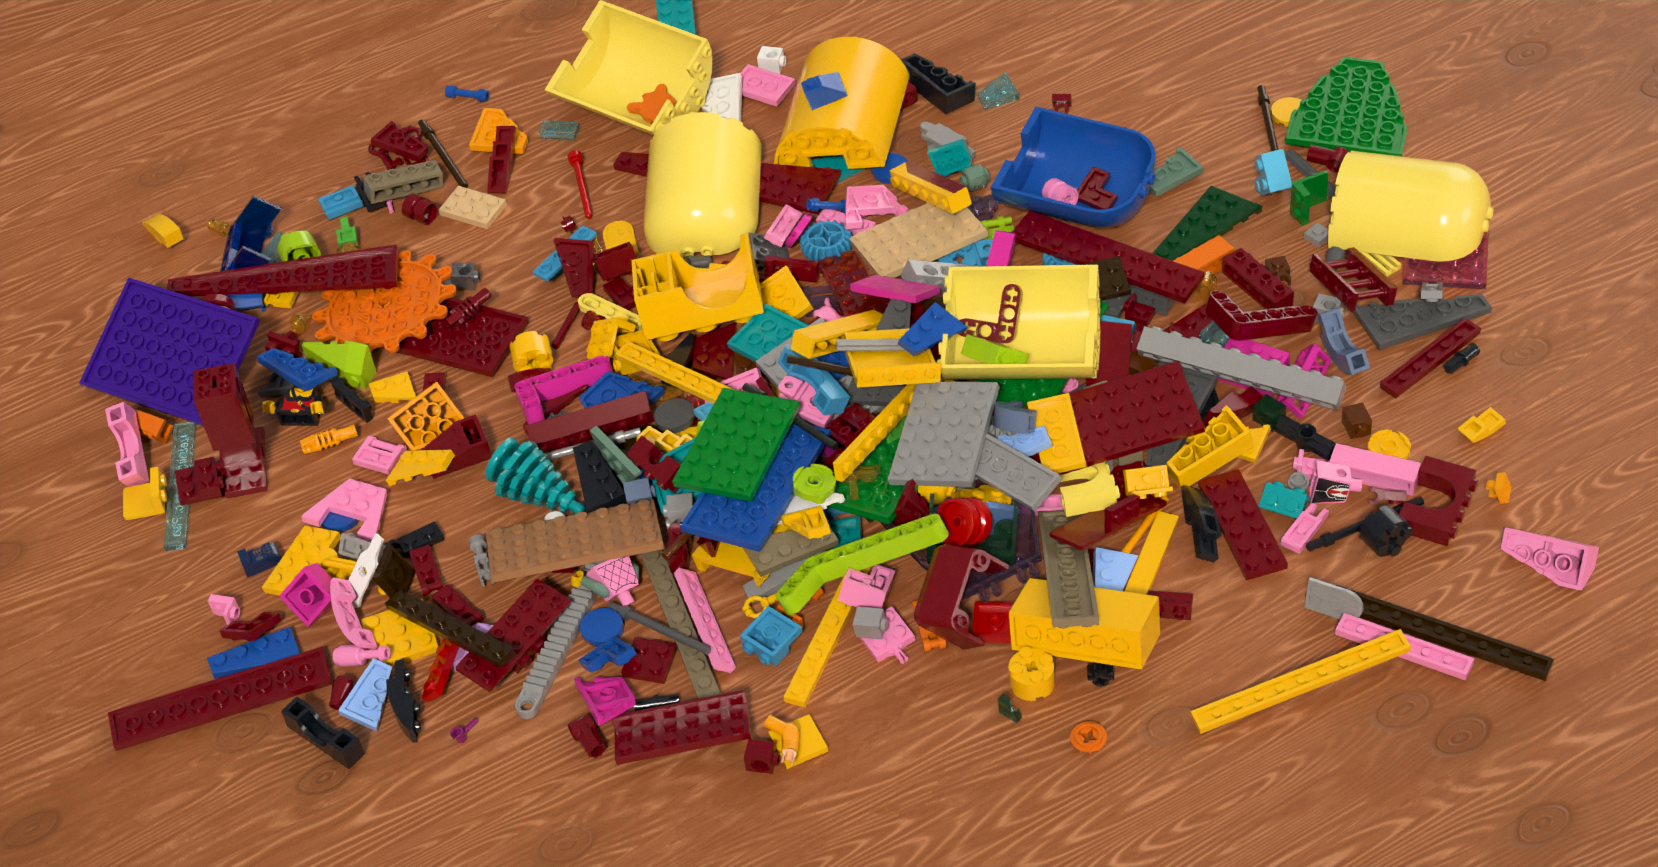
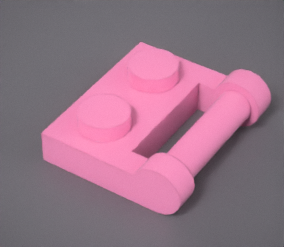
M368 436L352 458L354 465L389 475L399 461L400 456L404 451H407V446L377 440L374 436Z

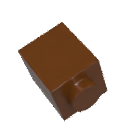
M1363 402L1343 407L1342 423L1350 439L1371 435L1372 419Z

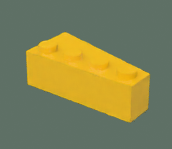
M1227 405L1221 410L1222 413L1218 417H1213L1208 422L1209 425L1205 428V432L1193 436L1194 440L1188 445L1185 444L1167 462L1170 477L1180 489L1183 485H1193L1254 447L1250 431Z

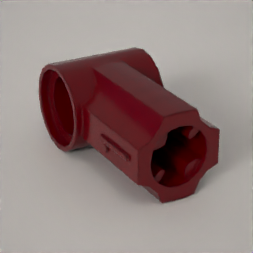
M1311 145L1307 161L1326 165L1330 171L1338 173L1348 151L1343 147H1335L1332 150Z
M589 714L567 724L572 737L576 742L579 741L589 758H597L606 750L605 743L597 733L596 726Z

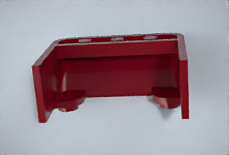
M952 544L937 546L914 610L915 622L922 628L963 650L984 646L985 642L968 633L970 619L965 611L959 609L971 570L990 574L1007 570L1009 565L983 550Z

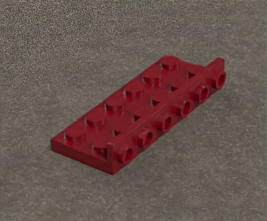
M744 690L624 713L612 719L615 729V761L617 765L751 739L749 705Z

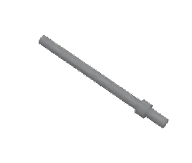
M636 428L625 432L621 430L607 437L613 443L618 442L620 444L627 442V439L637 437L641 433V429ZM580 444L544 453L546 460L574 454L573 447Z

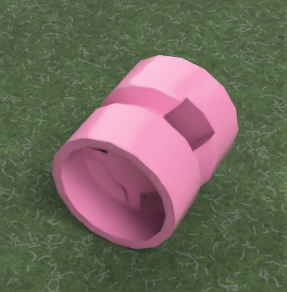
M1052 178L1048 180L1042 189V196L1045 198L1076 205L1078 201L1077 190L1060 179Z

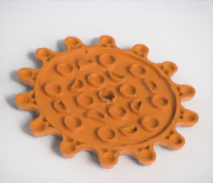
M405 250L398 255V287L391 289L325 290L321 296L326 302H329V305L324 309L315 311L312 314V319L316 323H326V325L315 333V338L320 342L336 339L335 341L338 344H344L345 341L365 344L369 346L370 353L378 347H385L389 353H396L403 339L407 337L425 338L427 336L425 324L430 320L444 319L447 316V307L440 305V303L456 295L455 285H443V282L451 278L452 268L444 266L439 269H432L436 264V256L434 254H428L419 261H411V252Z

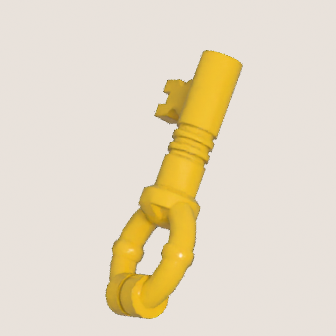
M776 593L767 597L759 595L750 596L744 602L742 608L746 617L756 619L768 606L778 601ZM754 601H760L763 610L759 613H754L749 604Z

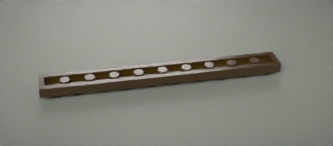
M1350 590L1356 593L1363 602L1364 610L1360 618L1395 630L1401 629L1402 632L1543 681H1546L1553 666V658Z

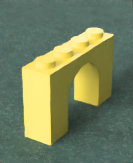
M1106 462L1060 475L1062 478L1061 482L1074 479L1090 480L1081 484L1060 487L1061 503L1066 517L1105 510V508L1117 503V498H1120L1118 486H1115L1113 474L1110 475L1109 465Z

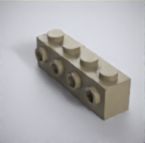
M435 160L363 176L364 192L371 204L410 194L443 188V173Z

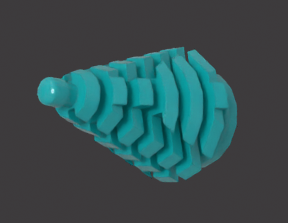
M509 437L496 449L489 460L484 477L489 482L498 483L495 486L497 496L510 497L509 500L522 501L524 504L533 503V505L538 507L546 505L547 509L552 511L559 507V512L564 513L570 510L574 514L585 512L586 506L575 500L577 495L573 490L567 491L569 490V484L565 480L561 481V474L558 471L554 472L553 464L549 459L546 460L545 454L542 450H539L538 445L534 441L524 442L519 445L517 439Z

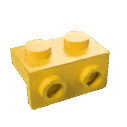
M1167 465L1123 470L1126 496L1135 494L1140 496V499H1146V494L1154 493V497L1167 496L1168 491H1173V486H1169Z

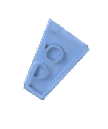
M1096 547L1093 554L1094 587L1123 591L1138 555Z
M373 658L339 708V715L378 732L388 693L386 679L392 678V666Z

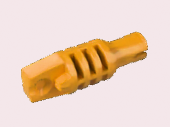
M352 424L341 429L331 428L330 431L325 430V432L321 431L320 434L315 433L300 440L303 453L306 454L322 451V448L328 449L327 446L332 448L334 444L338 446L341 444V441L358 437L355 425Z

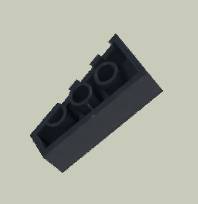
M915 53L901 59L910 75L908 81L917 88V92L944 114L975 101V82H966L962 76L958 74L954 76L948 73V69L936 67L934 62Z
M589 440L573 447L587 514L599 508H612L620 504H627L623 489L593 441Z

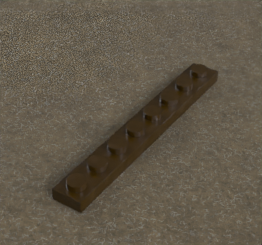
M401 589L385 602L388 610L498 668H501L516 654L513 647Z

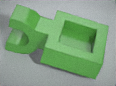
M348 217L340 218L342 229L336 230L339 249L358 245L355 226H350Z

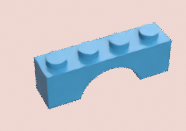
M791 345L785 346L778 364L789 376L803 379L815 389L816 394L812 403L823 415L843 413L850 399L847 392L828 371L786 363L788 355L806 357L791 350Z

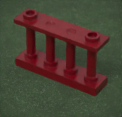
M1355 247L1347 248L1345 259L1325 262L1317 253L1312 255L1309 271L1351 312L1355 311L1357 300L1378 297L1386 306L1394 305L1397 286ZM1342 267H1346V268L1348 269V270L1338 271V272H1336L1335 270H1333V269H1335V268H1342ZM1352 277H1356V278L1359 279V280L1349 281V282H1346V281L1344 280V279H1346V278H1352ZM1363 287H1367L1369 289L1367 291L1357 292L1356 290H1354Z

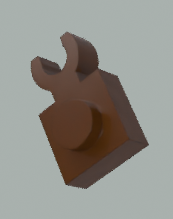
M1285 256L1265 259L1266 269L1273 275H1276L1281 281H1286L1288 286L1291 285L1290 267Z

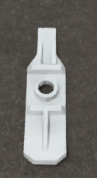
M378 534L374 535L369 548L360 554L349 578L356 598L352 601L354 608L361 606L363 595L379 564L377 559L384 539Z

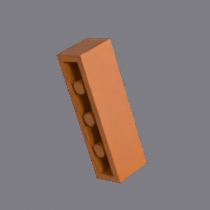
M1218 235L1183 256L1176 258L1174 262L1203 271L1204 279L1222 269V258L1233 253L1234 247Z

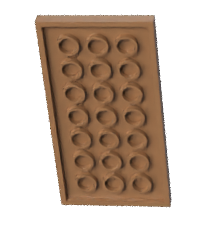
M654 499L641 500L630 505L620 504L612 508H599L588 514L587 512H578L571 516H558L545 521L537 520L524 525L516 524L509 528H496L486 532L492 583L664 549Z

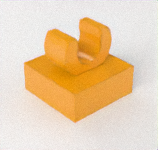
M1506 472L1497 473L1496 481L1489 480L1486 482V490H1489V497H1498L1500 504L1509 503L1511 484Z

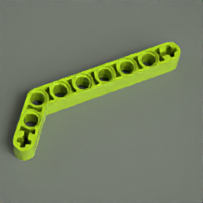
M931 514L811 556L800 565L777 591L776 598L785 613L793 615L804 607L824 583L846 576L849 568L860 571L938 544L947 539L949 532L940 515Z

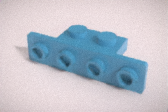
M581 226L568 239L592 241L597 236V233L585 226ZM557 250L533 271L534 276L544 281H549L551 278L555 280L563 272Z

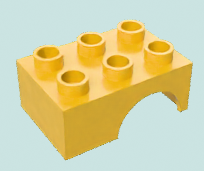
M748 233L740 235V249L735 258L727 265L718 269L703 270L695 268L681 257L678 249L631 260L634 301L646 340L656 338L658 341H669L676 338L680 332L693 329L697 332H708L715 329L718 323L731 320L737 323H747L754 315L764 313L759 275Z

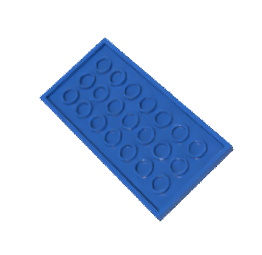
M792 423L752 502L702 492L680 525L681 532L760 552L794 497V473L802 466H804V469L811 467V464L815 463L825 444ZM813 426L828 437H831L829 429Z

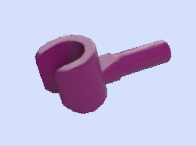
M474 718L463 728H453L450 732L453 739L457 737L459 743H464L467 739L466 733L478 723V720Z

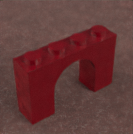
M1425 456L1419 469L1417 485L1446 494L1452 500V503L1444 508L1429 509L1404 502L1399 515L1413 529L1411 536L1444 546L1449 545L1451 538H1456L1458 532L1457 524L1462 523L1465 515L1464 508L1469 507L1472 499L1470 494L1475 492L1479 480L1475 479V469Z

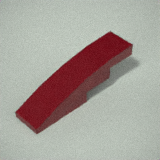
M496 126V140L493 141L492 157L489 160L488 194L507 193L515 149V126Z

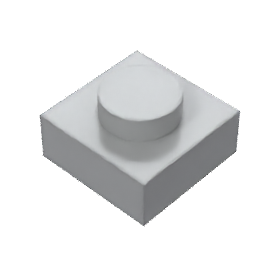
M1316 223L1304 232V239L1317 247H1321L1328 241L1329 229Z

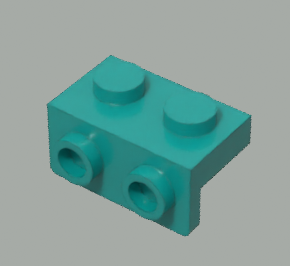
M964 139L928 150L929 158L935 169L934 172L944 177L956 171H963L964 168L971 166L972 156Z
M1274 481L1273 484L1266 482L1258 505L1260 509L1297 519L1302 511L1305 510L1307 502H1310L1311 498L1306 494L1307 491L1294 487L1291 490L1285 488V484Z

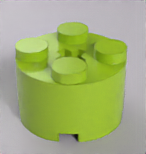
M307 230L294 231L289 234L285 233L280 237L277 252L282 262L321 256L313 236Z

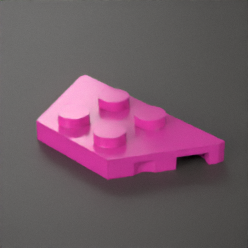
M581 677L574 678L575 687L598 726L636 705L635 697L623 677H594V682H582Z

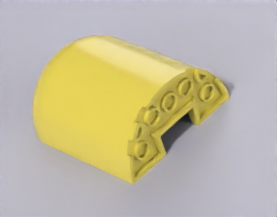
M700 112L672 118L670 123L661 125L655 131L649 146L644 210V235L651 250L656 254L678 249L682 258L694 256L695 252H701L703 256L721 255L740 248L741 234L748 233L749 236V232L755 233L759 214L762 144L752 129L748 130L743 126L742 122L732 117L726 119L719 117V114Z
M1358 151L1348 152L1341 163L1335 183L1337 185L1335 196L1332 197L1330 212L1333 213L1328 230V248L1336 246L1347 250V248L1355 247L1359 252L1428 261L1460 259L1472 253L1480 245L1484 232H1488L1489 220H1492L1494 211L1491 208L1488 187L1476 171L1463 164Z

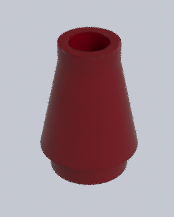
M337 676L333 680L329 707L339 710L354 687L352 679L346 676Z

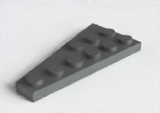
M1482 294L1456 296L1455 299L1444 300L1442 297L1437 302H1426L1424 299L1394 301V305L1390 306L1385 304L1378 305V302H1372L1370 306H1359V304H1356L1353 314L1377 348L1382 350L1456 325L1464 318L1471 320L1489 314L1492 311V307Z

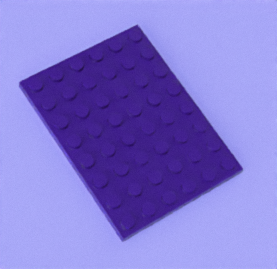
M128 277L79 384L203 426L194 403L193 371L235 363L238 371L261 320L257 317Z

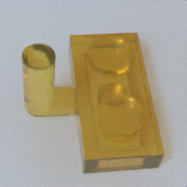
M880 465L857 466L852 474L841 482L849 483L850 500L859 499L857 479H862V482L875 481L881 474Z

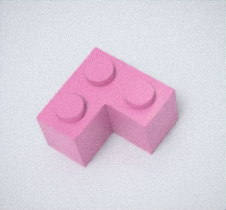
M874 565L871 574L868 575L849 568L844 578L838 601L855 607L883 608L891 588L895 570Z

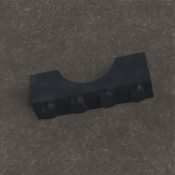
M298 696L281 710L288 728L346 768L350 769L364 755L359 738L344 728L337 731L330 727L320 718L311 705Z

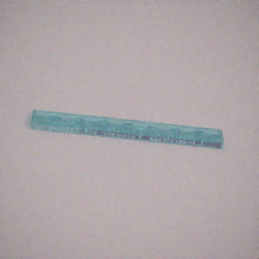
M194 422L174 424L164 537L165 551L186 549L190 504L180 505L175 470L193 467L196 431Z

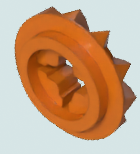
M1082 722L1071 731L1070 742L1073 748L1078 749L1081 754L1088 752L1091 755L1092 752H1100L1101 748L1106 746V730L1098 723ZM1093 733V740L1085 743V738H1088Z

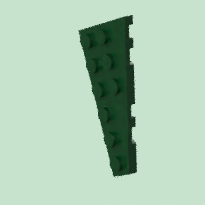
M1210 186L1152 254L1174 261L1176 258L1183 256L1208 240L1231 231L1234 225L1249 220V216L1252 214H1259L1262 212V205Z

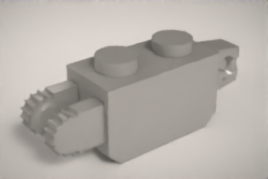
M923 121L920 124V129L922 130L921 138L927 142V150L964 139L967 145V138L954 132L949 127L940 123L934 125L928 121ZM967 145L972 159L976 157L975 150Z

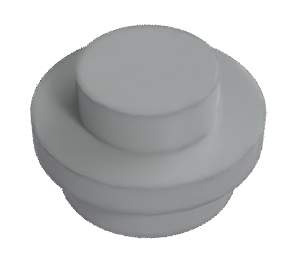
M1294 472L1288 478L1287 485L1291 490L1294 487L1307 490L1309 479L1302 472Z

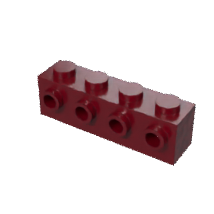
M1239 248L1222 258V273L1264 309L1293 306L1294 291L1292 288L1285 285L1276 275L1268 271L1250 253Z

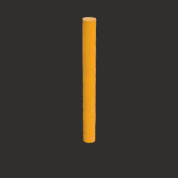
M1161 496L1160 498L1167 501V503L1169 501L1167 496ZM1158 511L1146 516L1120 552L1130 554L1154 522Z

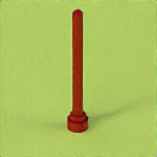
M573 150L569 152L567 157L569 164L574 167L585 217L590 219L593 214L581 168L583 155L580 151Z

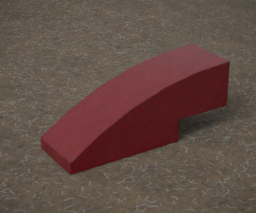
M1252 386L1240 396L1235 391H1232L1209 410L1203 420V424L1208 426V422L1213 417H1218L1226 405L1240 420L1257 410L1264 396Z

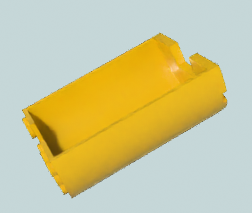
M858 37L833 38L813 48L805 59L777 146L774 164L813 167L811 157L843 155L848 169L884 167L910 77L903 62L886 47L871 40ZM839 72L848 96L812 110L801 82L818 75Z

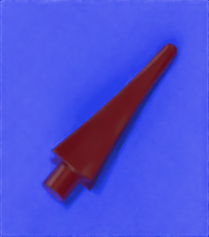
M583 385L569 393L543 402L544 416L555 417L573 399L585 391L588 386Z

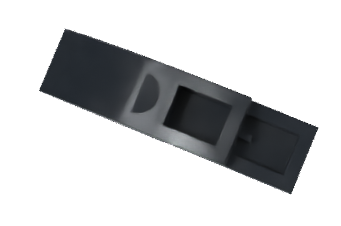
M1183 485L1181 486L1185 522L1192 526L1196 558L1214 563L1219 559L1216 540L1222 536L1217 514L1206 494L1199 489Z
M404 659L395 660V678L386 679L389 701L400 728L413 743L418 742L417 733H421L420 720L417 719V715H421L420 703L415 701L411 686L408 685V681L412 680L410 667H406Z

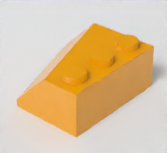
M434 382L387 417V419L411 451L424 448L454 422L464 419V417L438 382Z

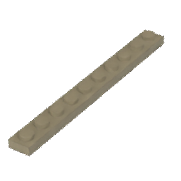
M657 550L640 554L669 628L699 641L668 563L661 555L663 551ZM674 640L697 699L720 695L721 693L705 654Z

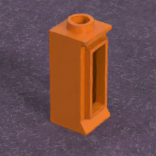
M135 409L140 435L166 444L174 426L166 423L165 419Z

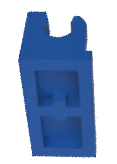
M264 293L225 295L235 303L236 310L259 307L261 311H266L263 301L265 298Z

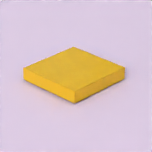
M810 714L791 721L798 726L799 746L794 765H791V762L788 761L783 762L786 769L828 752V747ZM770 730L768 735L771 741L776 743L777 752H780L781 758V735Z

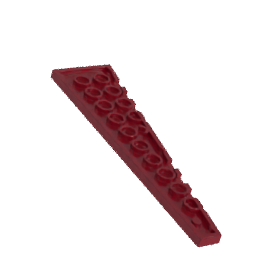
M621 152L613 164L614 169L647 177L649 154ZM761 163L759 202L781 207L787 204L796 210L819 214L821 209L818 212L807 210V200L819 198V201H826L841 176L840 169Z
M397 244L173 278L168 279L167 290L192 297L209 294H277L280 292L369 288L391 289L398 287L399 250Z

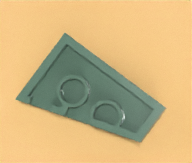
M1179 147L1176 150V154L1168 157L1166 163L1154 171L1155 181L1150 186L1149 191L1157 197L1202 174L1203 166L1184 149Z

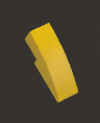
M156 214L142 222V225L151 235L167 248L184 239L180 228L163 214Z

